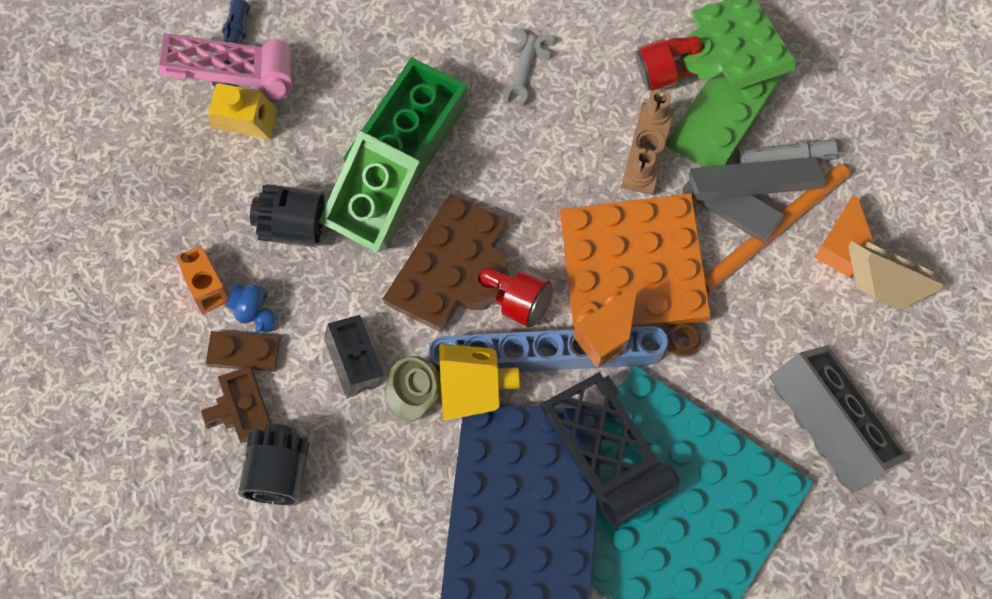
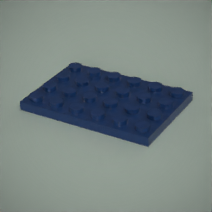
M499 404L497 410L462 417L440 599H591L598 498L539 406ZM553 407L559 419L573 422L575 408ZM581 409L578 424L597 429L600 414ZM576 432L574 442L579 449L592 453L595 437ZM602 439L600 440L598 455H601ZM596 462L594 473L600 479L601 463Z

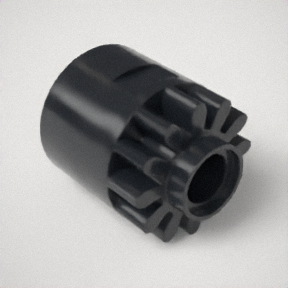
M270 184L263 185L259 197H253L250 208V225L257 227L256 235H258V240L317 248L322 232L320 229L323 227L319 220L325 209L324 191Z
M267 424L264 431L254 429V432H249L245 451L246 460L243 462L238 495L258 503L272 504L274 502L273 504L298 505L301 499L304 481L303 474L310 445L308 438L299 437L300 435L297 434L295 428L282 424Z

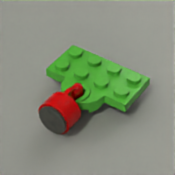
M723 0L714 4H707L700 9L692 11L693 20L698 30L691 32L687 37L671 38L668 40L662 38L639 46L637 51H635L636 62L642 81L647 91L650 90V92L677 85L679 79L698 74L700 80L712 78L721 73L724 74L734 91L796 70L795 59L757 0ZM680 56L679 59L673 60L674 57Z

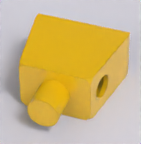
M218 83L215 85L208 116L211 128L270 140L278 109L259 91Z
M439 344L443 420L497 410L499 408V390L520 388L519 368H498L496 350Z

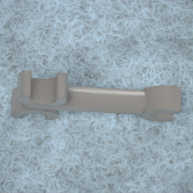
M513 28L511 37L518 38L521 42H508L507 50L511 53L522 52L514 83L504 91V103L509 102L511 95L518 94L521 96L520 106L524 107L528 100L525 86L534 55L542 60H550L551 52L543 50L541 46H553L555 38L550 35H542L538 38L534 35L527 36L522 29Z

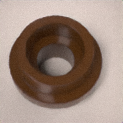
M689 324L675 325L667 334V347L676 356H692L700 347V334ZM685 336L688 338L689 344L682 346L677 342V338Z

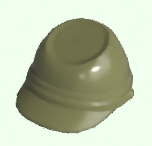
M408 356L391 366L385 392L386 404L391 412L408 422H414L421 418L439 398L441 376L437 367L421 356Z

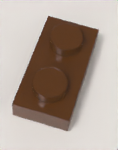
M211 331L206 365L207 367L242 369L252 366L253 370L276 372L280 338L279 336Z

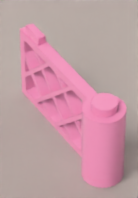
M164 33L158 74L178 79L192 78L260 88L267 98L281 100L286 98L292 90V50L286 42L281 40H270L262 47ZM173 46L183 47V48L178 50V49H176V48L173 47ZM207 51H212L216 53L211 55ZM195 55L200 59L193 60L190 56ZM240 56H246V57H250V58L243 59V58L240 57ZM228 60L232 64L227 65L222 61ZM178 61L181 65L172 64V62ZM212 66L215 69H208L205 67ZM244 70L248 74L239 73V71Z

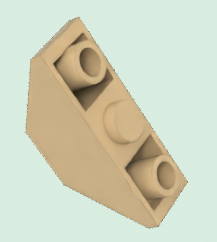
M851 241L848 247L856 288L875 300L899 310L940 291L944 285L932 278L934 271L918 263H915L912 268L909 266L910 260L894 252L887 257L884 255L887 250L867 241L865 246Z

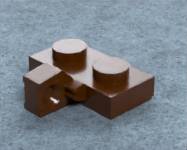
M252 366L218 376L224 395L216 399L217 405L201 410V415L207 429L223 423L226 429L235 426L240 444L247 442L249 432H254V429L264 431L265 425L272 424Z

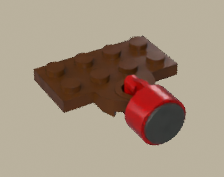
M450 193L382 300L384 304L441 333L458 306L470 310H485L484 307L492 303L502 306L501 314L530 328L538 324L544 316L552 298L553 286L551 281L525 269L519 271L514 278L509 277L507 263L502 254L495 249V246L508 227L507 219Z

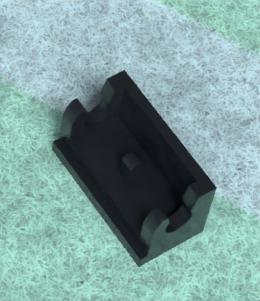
M361 315L327 323L324 341L346 399L356 396L361 388L368 386L369 390L375 389L379 379H382L384 375Z

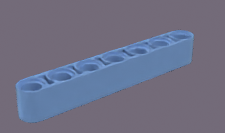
M656 326L631 327L626 351L600 368L647 366L658 363L662 359L667 347L668 339L666 333ZM574 330L441 336L431 342L428 350L429 362L437 367L439 373L440 361L435 358L439 354V344L494 349L497 354L498 368L518 367L519 372L596 368L587 354H578L573 349V347L579 345L573 337ZM646 341L653 342L657 345L658 350L648 351L643 347L642 343ZM548 346L553 348L556 354L550 357L544 356L539 352V349ZM516 348L520 350L522 355L518 358H510L504 352L507 349Z

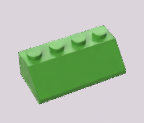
M723 73L709 78L666 142V146L704 167L729 165L782 82L784 74L734 91Z

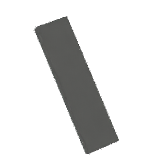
M816 157L690 168L689 179L697 200L822 189L826 182Z

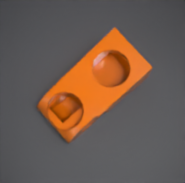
M200 245L176 256L181 267L180 270L201 314L203 315L225 305L228 296L202 246Z

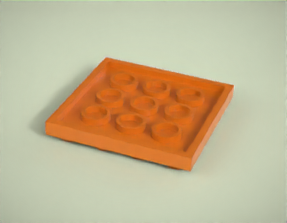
M691 193L560 209L573 329H575L577 318L590 309H593L595 312L605 305V300L617 291L624 293L632 287L637 294L631 327H665L710 321L711 316Z

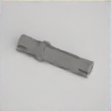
M835 139L815 142L798 140L797 143L788 145L738 149L736 157L738 164L816 157L817 161L836 160L838 150Z

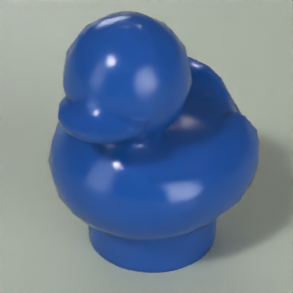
M236 282L225 302V307L233 310V315L237 321L243 324L254 321L256 333L260 331L270 332L278 324V316L273 310L267 308L259 310L262 301L268 298L267 291L259 283L253 282L242 285Z

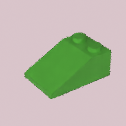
M360 130L319 223L377 253L388 249L403 219L421 160Z

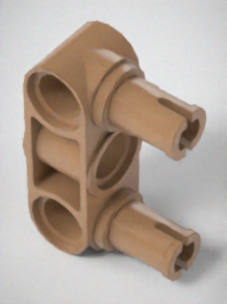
M661 89L651 92L648 103H642L621 188L648 195H653L674 113V109L669 108L671 102L670 94L664 90L663 96H660ZM650 145L655 151L649 150V152H646V149L640 146Z

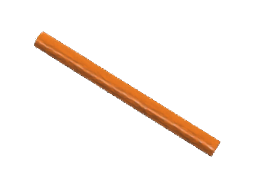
M838 164L824 176L826 179L824 188L807 190L780 213L784 214L783 221L764 244L751 236L704 275L706 291L710 293L850 176L848 168L843 164Z

